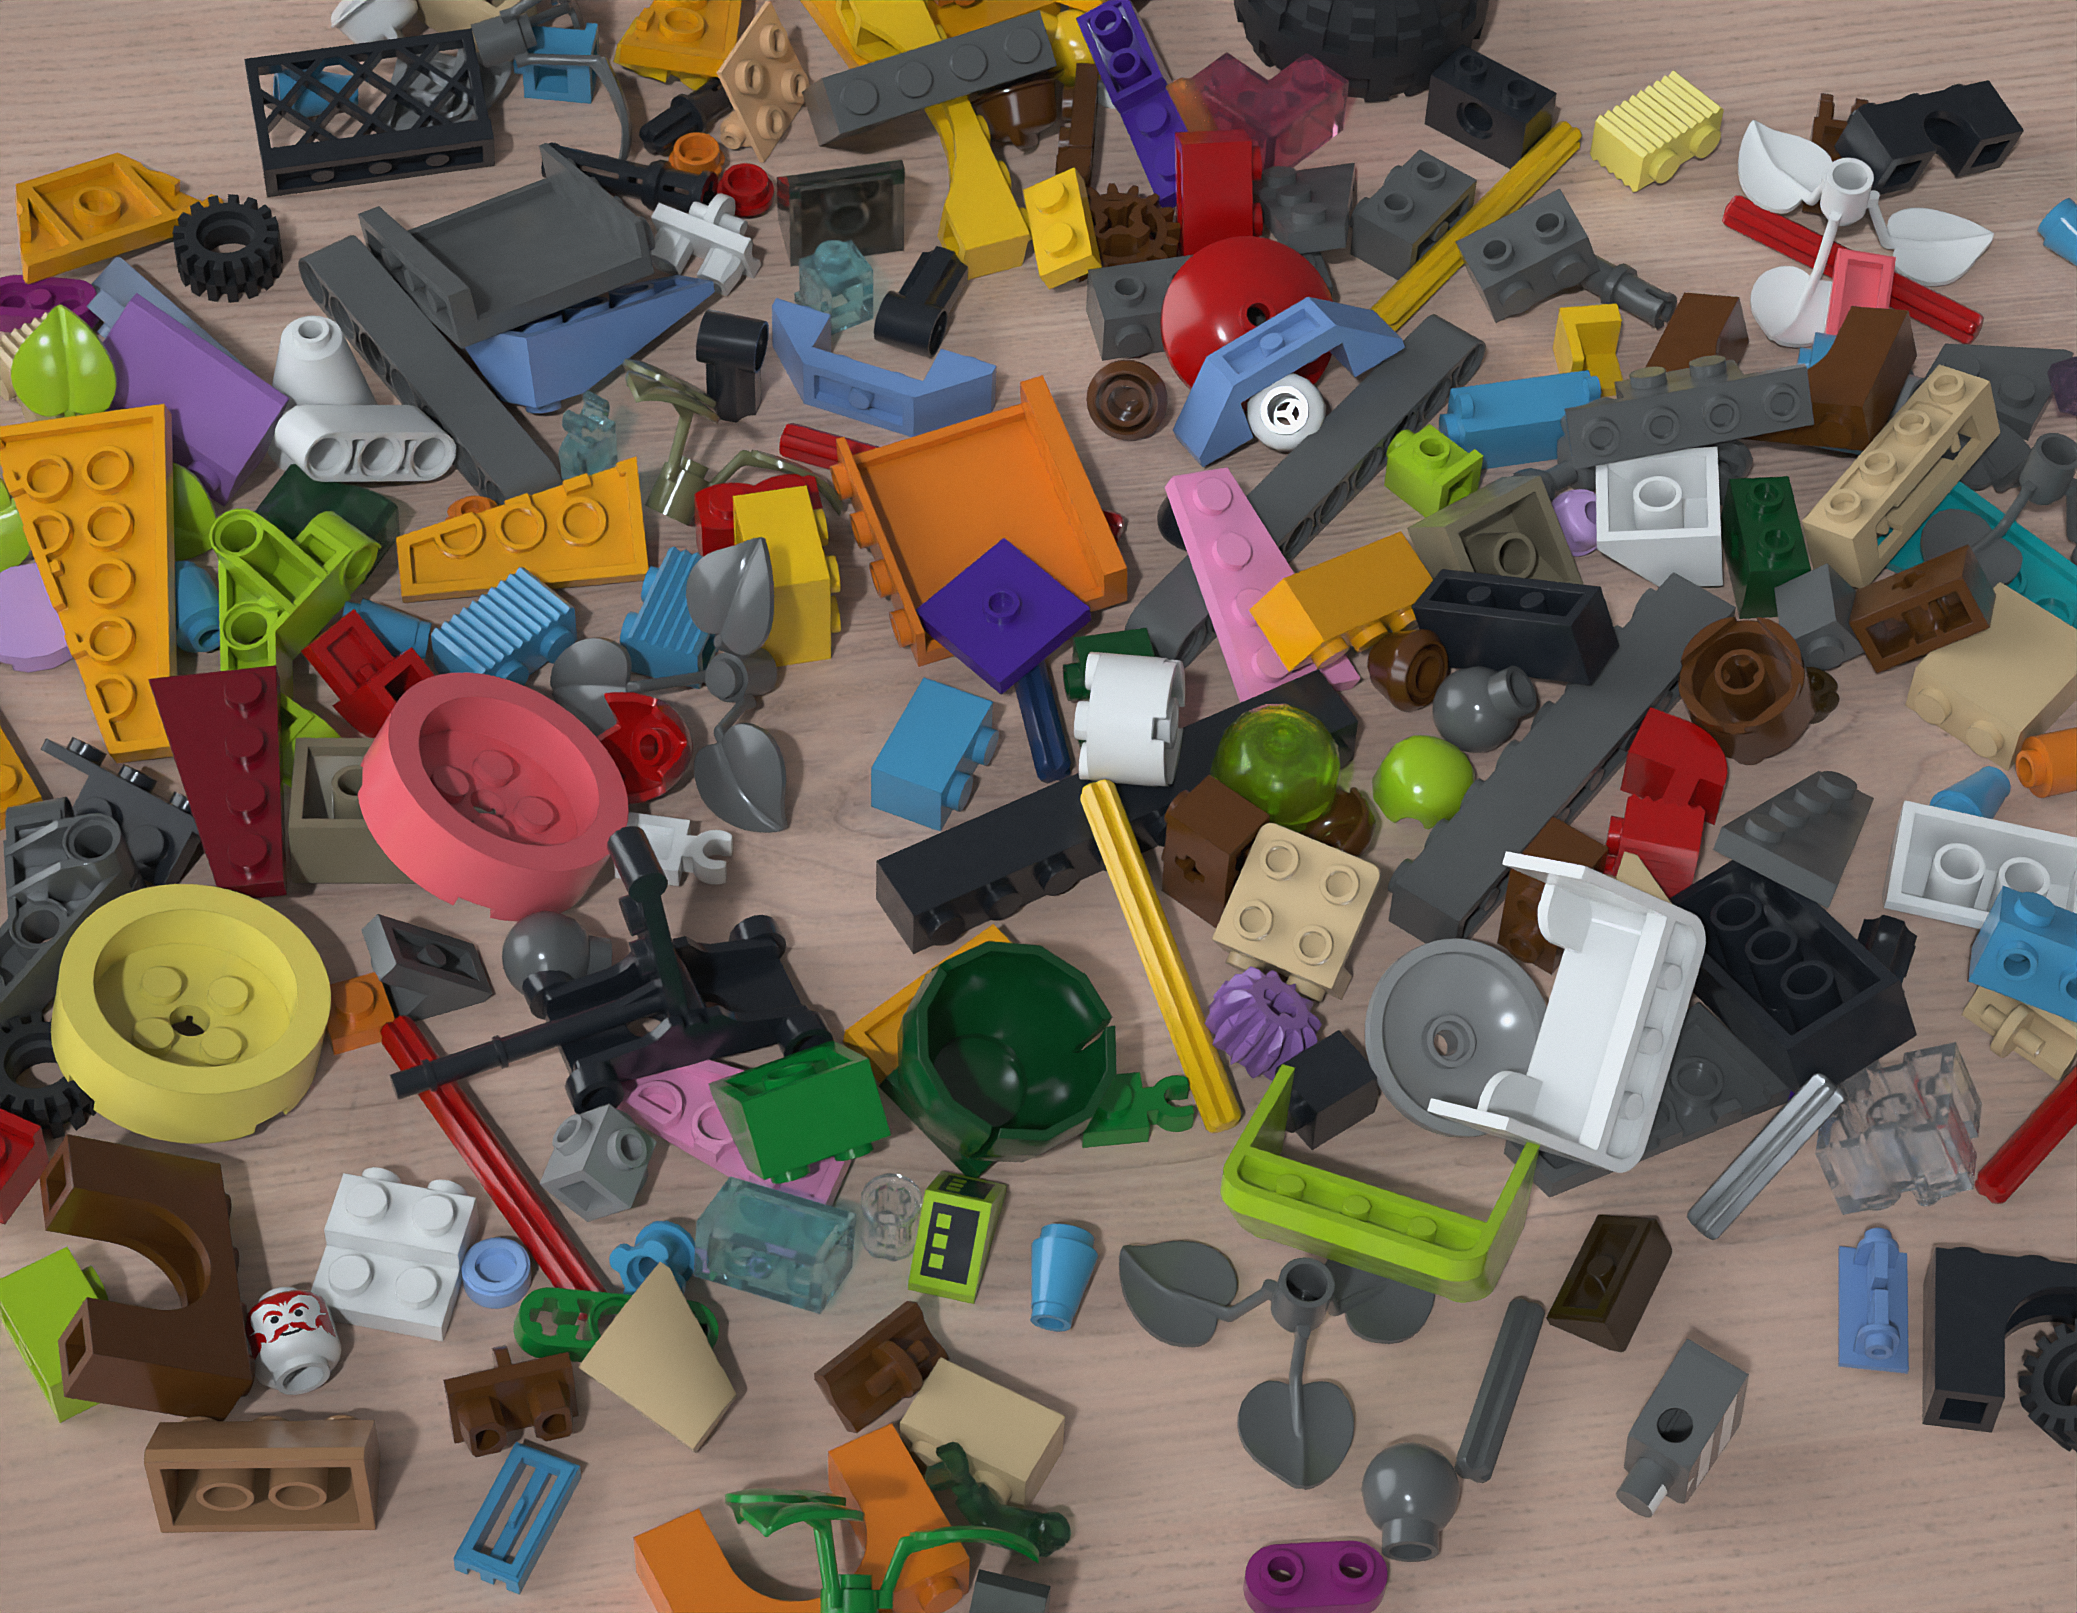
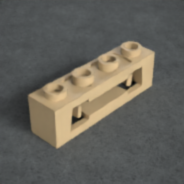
M1940 364L1802 520L1813 569L1828 563L1850 586L1860 589L1872 583L2000 434L1989 380ZM1958 433L1971 437L1970 441L1954 460L1941 457L1947 449L1955 453L1961 448ZM1889 527L1893 528V531L1878 546L1876 533L1886 535Z

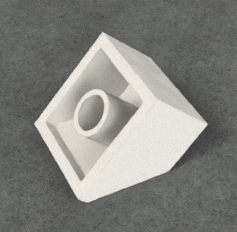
M1718 447L1687 448L1597 465V550L1658 587L1673 572L1699 587L1723 586Z

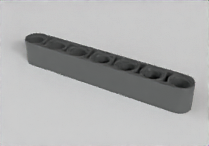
M347 236L300 258L298 261L300 276L312 299L329 319L338 324L344 337L402 405L418 407L454 440L456 456L452 464L479 496L490 498L500 506L507 499L528 493L530 496L563 484L557 469L547 455L356 236Z

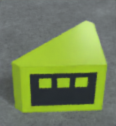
M940 1171L925 1189L908 1280V1290L975 1304L1006 1195L1007 1185Z

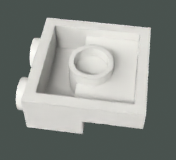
M367 1168L363 1171L362 1176L343 1173L324 1229L327 1245L311 1292L324 1299L335 1322L443 1342L463 1281L461 1266L465 1254L475 1243L480 1227L476 1197L468 1196L467 1191L462 1186L449 1180L431 1181L428 1188L402 1184L401 1179L396 1174L383 1168Z

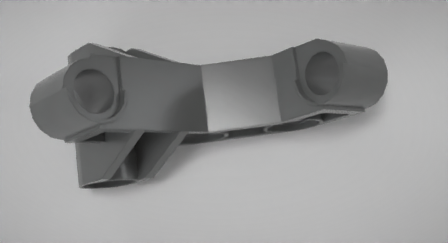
M68 797L8 807L5 813L6 840L3 841L8 919L0 927V1029L6 1034L10 1032L8 1019L19 1015L23 1025L31 1023L30 1012L41 1011L55 996L64 950L70 938L83 921L111 900L127 893L147 888L119 824L112 817L101 813L75 816ZM52 938L49 941L42 943L44 940Z

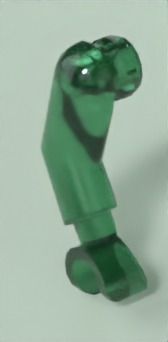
M950 1442L936 1448L937 1456L943 1461L927 1467L925 1482L935 1491H944L950 1488L957 1497L955 1505L971 1526L997 1528L1021 1536L1038 1549L1039 1557H1048L1054 1551L1065 1547V1543L1070 1540L1071 1530L1067 1519L1062 1514L1053 1511L1041 1513L1000 1504L983 1482L977 1483L969 1473V1462L963 1447L959 1443ZM986 1543L991 1546L1020 1553L1004 1545Z

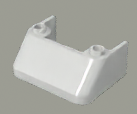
M1506 851L1503 865L1546 883L1538 905L1539 928L1548 942L1564 948L1527 1075L1513 1071H1502L1494 1075L1486 1084L1477 1109L1431 1098L1427 1111L1498 1138L1521 1145L1530 1142L1540 1145L1539 1150L1617 1173L1627 1172L1636 1166L1646 1149L1706 945L1704 926L1695 914L1589 867Z

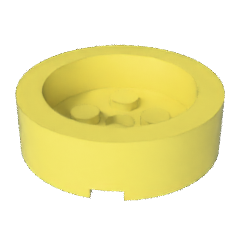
M169 884L143 888L122 895L98 908L83 921L70 938L62 956L51 1022L52 1047L56 1061L67 1082L74 1080L95 1101L93 1109L125 1129L154 1139L187 1144H207L238 1139L253 1134L257 1124L272 1118L279 1112L283 1111L286 1115L299 1103L312 1084L317 1071L331 1008L330 982L319 953L306 935L288 918L261 901L228 889L198 884ZM186 1016H193L192 1022L200 1026L204 1033L197 1036H185L175 1031L172 1025L184 1022Z

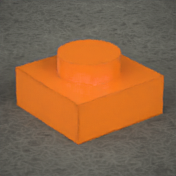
M372 972L330 984L331 1008L326 1033L333 1054L337 1055L381 1042L380 1029L386 1022H393L395 1018L383 984L379 981L376 973Z

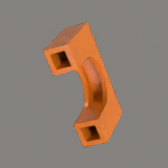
M892 1423L828 1451V1483L830 1490L835 1495L846 1497V1506L843 1507L865 1513V1521L848 1520L865 1553L861 1564L854 1574L873 1575L872 1590H880L901 1537L909 1536L910 1532L950 1527L951 1525ZM699 1508L633 1537L636 1572L658 1613H820V1597L805 1601H783L764 1596L743 1583L730 1567ZM961 1542L949 1543L909 1555L894 1589L893 1609H879V1613H943L956 1605L963 1595L969 1593L970 1558Z

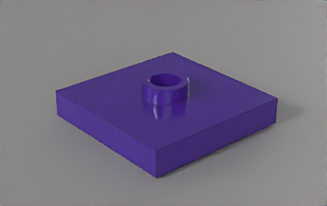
M1005 538L1000 540L916 609L924 631L1001 695L1091 621L1090 608Z

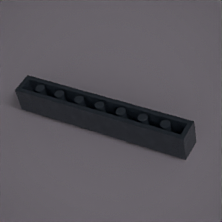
M1319 669L1183 727L1180 757L1172 784L1153 787L1114 783L1141 853L1157 846L1165 847L1167 823L1164 818L1169 805L1180 792L1184 790L1191 792L1208 775H1211L1254 804L1266 798H1278L1290 791L1295 785L1320 774L1328 775L1335 773L1344 767L1347 762L1353 760L1358 720ZM1079 773L877 860L876 900L911 952L915 954L933 945H946L967 930L990 920L998 921L1012 915L1019 907L1046 895H1059L1068 890L1074 883L1103 870L1107 871L1080 801L1082 788L1089 783L1098 781L1081 780Z

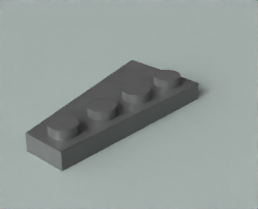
M1817 771L1722 826L1713 850L1829 908L1874 798L1857 790L1856 782L1843 774L1833 771Z
M1699 1002L1686 1012L1646 1149L1640 1161L1788 1102L1791 1090ZM1506 1140L1504 1154L1516 1164L1525 1145ZM1539 1150L1533 1182L1550 1198L1613 1173V1171Z

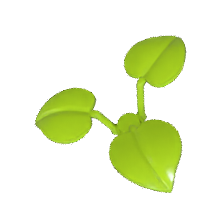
M63 305L55 306L41 324L23 341L14 356L11 366L12 385L18 398L27 408L41 416L52 417L64 412L65 417L104 412L111 405L116 393L117 374L114 363L104 344L83 319ZM173 463L175 561H182L212 549L209 534L217 516L210 496L201 481L185 467ZM0 478V572L10 567L21 564L31 549L22 527L24 525L13 498L11 499L5 482Z

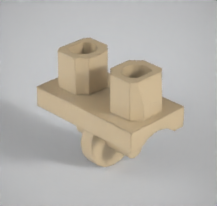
M1978 986L1962 1013V1016L1994 1037L1990 1050L1996 1055L2005 1058L2012 1051H2015L2057 1081H2060L2068 1074L2077 1057V1023Z

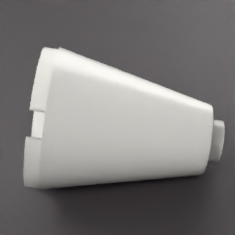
M305 316L292 321L286 326L281 335L272 387L290 398L283 415L293 407L304 404L378 405L338 324L322 316ZM274 434L267 451L277 466L297 478L312 480L277 446Z

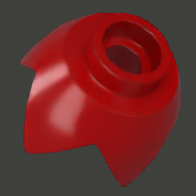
M634 692L605 693L604 697L617 723L598 735L597 738L614 760L622 776L627 792L628 805L642 803L667 792L684 775L692 757L693 742L685 721L668 703L660 699Z

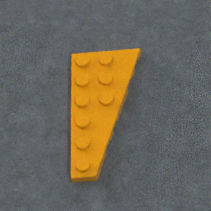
M165 404L0 426V465L3 470L2 476L24 525L22 527L52 606L57 611L66 634L64 635L66 643L84 681L87 698L109 755L117 764L173 756L148 681L151 678L177 676L171 412Z

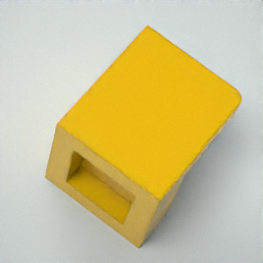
M1617 303L1559 308L1553 352L1559 374L1589 370L1590 375L1597 376L1600 381L1601 397L1616 396L1615 382L1623 380L1616 355L1622 322Z

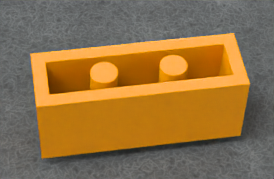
M1400 531L1283 578L1249 611L1289 672L1312 662L1317 669H1322L1342 657L1352 645L1356 652L1359 653L1379 642L1388 634L1390 629L1393 632L1411 630L1417 626L1412 605L1433 579Z

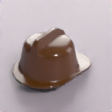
M1064 69L1040 74L1031 80L1005 87L995 93L970 102L975 114L984 117L989 128L990 140L999 143L1012 141L1018 149L1035 147L1038 144L1040 132L1050 128L1057 122L1055 81L1065 73Z

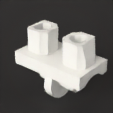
M723 193L717 194L708 206L694 201L690 207L689 214L658 203L651 216L657 234L654 238L655 248L650 251L654 267L671 275H681L690 256H697L704 259L697 277L713 281L715 292L727 296L742 275L754 279L762 264L759 259L752 257L753 242L751 238L743 236L747 230L748 222L734 216L736 205L735 200L731 196Z

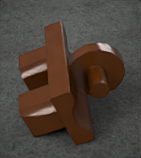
M906 1301L814 1373V1380L829 1405L833 1406L846 1430L858 1433L902 1397L911 1398L918 1393L923 1386V1380L930 1375L940 1357L948 1361L950 1358L945 1349L929 1331L924 1320L923 1311L918 1303Z
M506 1345L493 1347L494 1368L443 1380L454 1443L465 1442L475 1457L501 1452L503 1447L508 1444L507 1432L533 1426L536 1438H541L545 1442L569 1437L573 1432V1417L579 1416L573 1367L568 1352L512 1364Z

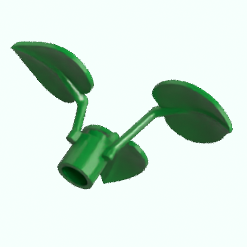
M774 1488L746 1489L725 1494V1504L733 1510L737 1523L741 1524L746 1520L765 1537H769L773 1532L788 1525L802 1521L813 1527L823 1585L820 1597V1613H879V1609H893L894 1589L908 1556L918 1551L949 1543L974 1542L1004 1545L1022 1553L1039 1564V1551L1030 1541L1001 1529L986 1526H950L910 1532L909 1536L899 1539L880 1590H872L873 1575L838 1574L831 1520L865 1521L864 1512L843 1507L846 1506V1497L815 1490H782Z

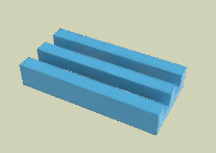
M516 1442L453 1558L455 1570L467 1575L470 1570L480 1573L482 1581L493 1585L496 1580L506 1583L508 1591L520 1595L581 1480L580 1466ZM527 1465L536 1468L490 1555L480 1553ZM552 1474L558 1476L512 1564L506 1563Z

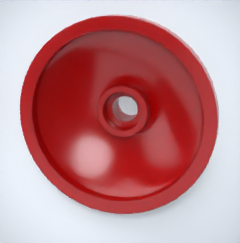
M1238 236L1216 241L1191 256L1177 271L1167 288L1160 317L1161 338L1166 356L1176 375L1191 390L1206 356L1257 327L1251 324L1247 318V310L1249 308L1256 307L1261 309L1265 314L1266 321L1306 297L1333 302L1331 293L1315 267L1304 256L1280 242L1255 236ZM1328 351L1315 361L1302 366L1292 373L1308 379L1314 385L1325 371L1332 354ZM1250 398L1241 403L1244 413H1247V404Z

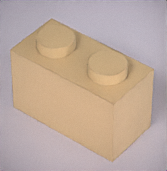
M940 1357L900 1421V1438L921 1475L931 1479H940L942 1477L969 1490L976 1500L990 1508L1002 1509L1005 1507L1024 1517L1063 1452L1065 1416Z

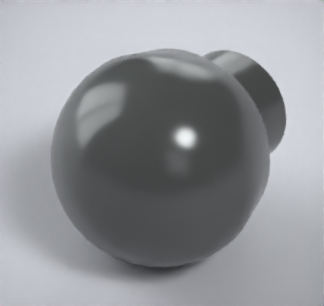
M1481 666L1459 669L1445 678L1437 689L1432 707L1433 720L1443 739L1459 747L1461 751L1469 753L1488 752L1497 748L1512 735L1520 717L1535 710L1536 693L1527 674L1517 666H1510L1499 672Z
M555 911L535 912L519 920L507 934L502 948L503 969L511 985L523 995V981L529 975L539 971L560 970L569 973L576 980L611 967L612 943L610 938L587 935L586 930L571 917Z
M1403 1442L1389 1446L1373 1458L1364 1473L1361 1492L1366 1513L1374 1525L1382 1531V1554L1384 1556L1402 1562H1421L1433 1559L1439 1554V1532L1447 1526L1456 1511L1460 1494L1457 1474L1452 1464L1442 1453L1426 1444Z

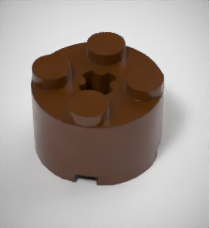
M1735 616L1723 618L1707 625L1689 641L1680 660L1682 666L1678 681L1679 693L1691 722L1707 731L1717 741L1725 757L1732 758L1739 764L1755 765L1764 760V758L1771 757L1787 749L1803 734L1809 722L1814 718L1816 703L1809 673L1798 644L1792 635L1781 625L1770 619L1756 617L1757 621H1737Z

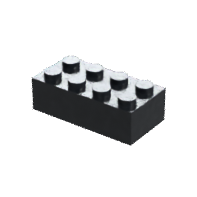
M1731 860L1669 898L1673 905L1695 914L1704 926L1706 945L1693 993L1794 1094L1817 1072L1826 1075L1838 1085L1917 1036L1900 979L1817 902L1734 860Z

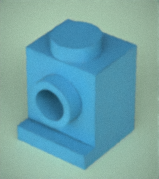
M586 23L585 30L544 26L532 27L538 46L527 49L528 53L600 56L597 23ZM514 59V73L523 74L524 98L592 103L598 76L591 67L530 64L518 68Z

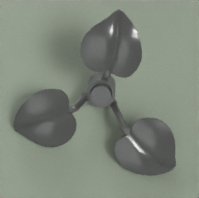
M522 0L511 8L499 11V16L471 24L485 68L515 59L518 68L530 64L591 67L608 90L621 122V147L618 159L627 160L632 145L631 115L622 87L606 56L528 53L527 51L529 48L538 46L532 27L564 14H569L574 29L585 30L583 17L576 0H551L552 6L559 3L560 5L528 17L527 13L524 12L542 0Z
M1998 420L2000 434L1959 481L1972 490H1980L1993 485L1996 491L2004 492L2008 488L2021 486L2019 495L1994 529H1991L1988 523L1979 515L1966 510L1947 509L1933 515L1927 521L1921 533L1920 544L1925 562L1969 544L1992 588L1999 582L2007 586L2017 576L2023 557L2013 544L2001 537L2009 530L2028 500L2037 505H2049L2054 501L2060 500L2064 495L2066 496V534L2069 540L2077 544V479L2074 478L2077 472V443L2071 438L2059 433H2047L2040 436L2031 449L2020 435ZM1958 433L1961 448L1955 453L1947 449L1941 457L1954 460L1970 441L1971 437ZM2077 545L2071 554V562L2076 566Z
M758 537L707 554L694 565L689 574L686 585V599L691 619L701 631L716 634L714 646L716 649L724 652L716 655L706 670L641 681H630L631 658L626 648L614 640L594 637L572 644L559 655L552 668L550 686L553 690L552 696L554 701L579 719L596 737L617 723L604 697L605 693H641L706 683L710 693L721 701L735 702L736 704L714 728V737L717 743L701 748L695 756L694 776L697 789L707 807L723 821L743 830L771 833L788 828L785 813L786 769L781 750L774 737L767 730L755 724L740 723L732 726L746 710L756 706L754 697L768 693L775 685L777 679L776 663L772 655L762 648L772 628L774 581L766 539Z
M1169 1241L1147 1246L1125 1245L1121 1248L1119 1255L1120 1283L1130 1311L1138 1323L1150 1335L1172 1346L1199 1347L1205 1345L1210 1341L1215 1332L1217 1319L1232 1322L1265 1301H1271L1273 1318L1283 1329L1294 1333L1295 1337L1289 1372V1384L1280 1381H1266L1250 1390L1241 1403L1237 1416V1428L1243 1447L1252 1459L1268 1472L1295 1489L1309 1490L1332 1477L1346 1457L1354 1430L1353 1412L1350 1403L1338 1386L1324 1381L1303 1385V1368L1311 1331L1322 1324L1328 1310L1331 1316H1339L1345 1313L1346 1322L1350 1330L1363 1340L1381 1344L1400 1343L1413 1337L1425 1325L1432 1310L1435 1296L1434 1293L1329 1259L1323 1264L1312 1258H1297L1288 1262L1283 1267L1278 1282L1266 1279L1260 1290L1236 1305L1228 1307L1232 1303L1237 1291L1236 1276L1228 1260L1220 1252L1209 1246L1190 1241Z

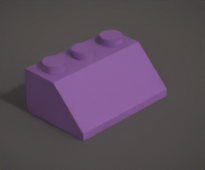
M136 293L103 341L114 363L117 374L115 396L109 408L104 412L165 404L172 414L173 463L181 465L192 472L201 481L210 498L225 507L264 459L275 434V428L290 398Z

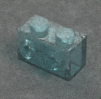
M730 1176L696 1221L694 1276L821 1314L852 1269L856 1213Z

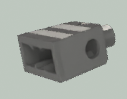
M1686 1339L1628 1434L1624 1469L1628 1472V1475L1616 1492L1617 1498L1624 1506L1638 1515L1650 1518L1665 1496L1677 1503L1685 1504L1688 1502L1741 1424L1749 1374L1691 1340Z

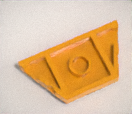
M118 152L17 183L15 205L23 280L28 285L172 238L174 226H179L178 217L182 212L191 215L190 206L198 201L204 208L208 207V197L200 201L180 192L179 179L161 171L149 170L141 162ZM218 197L219 203H225L220 197Z

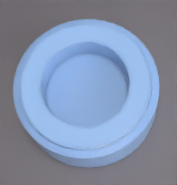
M488 1238L476 1243L465 1254L461 1266L463 1286L466 1294L473 1302L486 1308L500 1309L514 1305L527 1294L531 1286L532 1275L529 1256L520 1244L507 1238Z

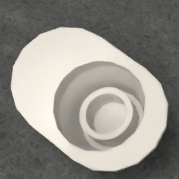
M342 0L332 13L331 27L338 28L355 44L403 38L402 29L415 16L418 10L417 2L415 0Z

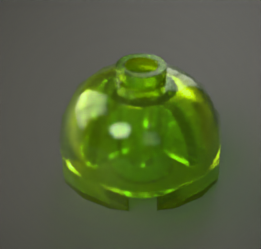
M1265 704L1239 715L1225 729L1216 749L1210 774L1269 814V823L1277 824L1294 832H1300L1306 829L1309 821L1317 819L1321 814L1323 818L1332 807L1341 776L1338 745L1322 721L1305 709L1288 704Z

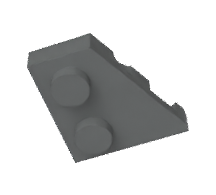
M1945 343L1924 379L1926 380L1940 364L1989 380L1998 420L2028 441L2067 374L2074 353L2066 349Z

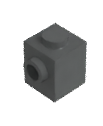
M1828 563L1774 588L1779 625L1785 628L1798 644L1806 667H1815L1825 671L1865 653L1848 623L1856 591Z

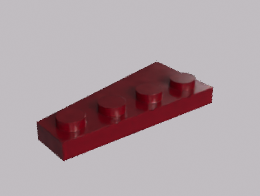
M276 665L148 679L216 887L238 892L254 899L287 895L280 677Z

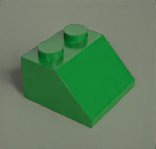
M833 1040L708 1083L712 1097L746 1168L763 1180L771 1178L773 1184L786 1183L802 1178L811 1172L809 1164L834 1156L835 1161H847L864 1156L874 1150L872 1142L891 1135L869 1058Z

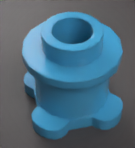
M655 1221L646 1225L636 1237L634 1247L625 1243L618 1245L611 1252L609 1263L620 1274L625 1286L623 1294L633 1295L660 1261L671 1269L684 1294L686 1281L697 1270L700 1257L697 1244L691 1234L684 1228L669 1221Z

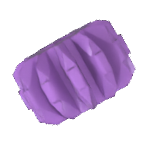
M1252 966L1242 974H1235L1230 981L1226 980L1213 995L1214 1000L1208 1006L1210 1014L1204 1023L1210 1032L1216 1035L1212 1045L1217 1049L1225 1050L1231 1057L1230 1065L1239 1063L1245 1067L1247 1073L1253 1079L1263 1074L1272 1081L1275 1077L1276 1067L1318 1042L1316 1034L1322 1024L1310 1012L1313 1002L1300 997L1295 991L1296 983L1287 985L1281 981L1279 975L1274 970L1264 975L1259 969Z

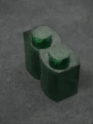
M290 464L254 512L277 527L292 541L318 514L325 511L335 512L381 545V548H378L377 558L373 567L365 576L366 579L361 583L364 584L392 547L396 537L400 536L398 506L386 497L363 487L343 485L341 482L313 480L299 466Z

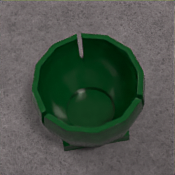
M986 941L944 961L933 968L930 973L926 974L903 1015L897 1033L898 1067L878 1087L965 1176L977 1178L994 1161L1025 1162L1086 1130L1116 1075L1115 1025L1107 1027L1113 1017L1087 975L1044 947L1031 944ZM1102 1032L1101 1036L1096 1041H1094L1093 1043H1091L1083 1049V1047L1088 1042H1090L1093 1038H1095L1098 1034Z

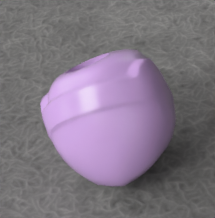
M1577 489L1566 491L1557 496L1551 503L1572 556H1583L1597 549L1596 494L1589 490Z

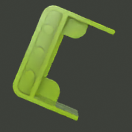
M1282 1064L1223 1167L1220 1193L1237 1223L1256 1237L1268 1239L1434 1293L1455 1302L1478 1301L1489 1296L1493 1292L1523 1231L1540 1145L1526 1142L1488 1221L1484 1222L1279 1156L1283 1149L1295 1068Z

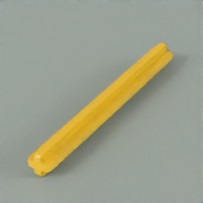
M1560 121L1555 124L1370 310L1375 311L1396 332L1464 264L1456 241L1517 211L1580 148L1579 139L1582 137L1580 129L1572 127L1567 121Z
M1109 779L1089 783L1082 788L1080 801L1185 1076L1188 1077L1189 1086L1204 1126L1210 1133H1219L1232 1129L1239 1124L1241 1110L1217 1048L1212 1045L1214 1040L1210 1030L1204 1024L1206 1021L1116 786Z

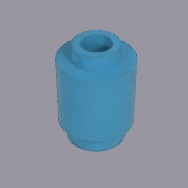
M190 561L175 562L176 643L186 652L212 651L220 646L219 590L210 574L203 568H199Z

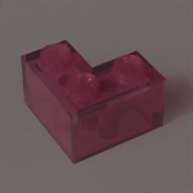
M1226 52L1188 80L1186 113L1195 131L1244 129L1252 140V146H1260L1262 171L1275 166L1293 168L1343 131L1349 81L1307 53L1273 78L1267 80Z

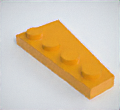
M637 457L617 462L616 467L589 476L587 473L564 480L560 486L530 496L528 493L507 499L503 505L477 514L469 512L396 537L403 603L488 594L491 587H497L500 580L506 581L509 574H515L519 567L526 568L550 589L644 581L648 571V559Z

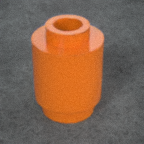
M2077 727L2030 736L2024 740L2021 751L2016 757V772L2021 784L2029 788L2036 797L2046 798L2077 791Z

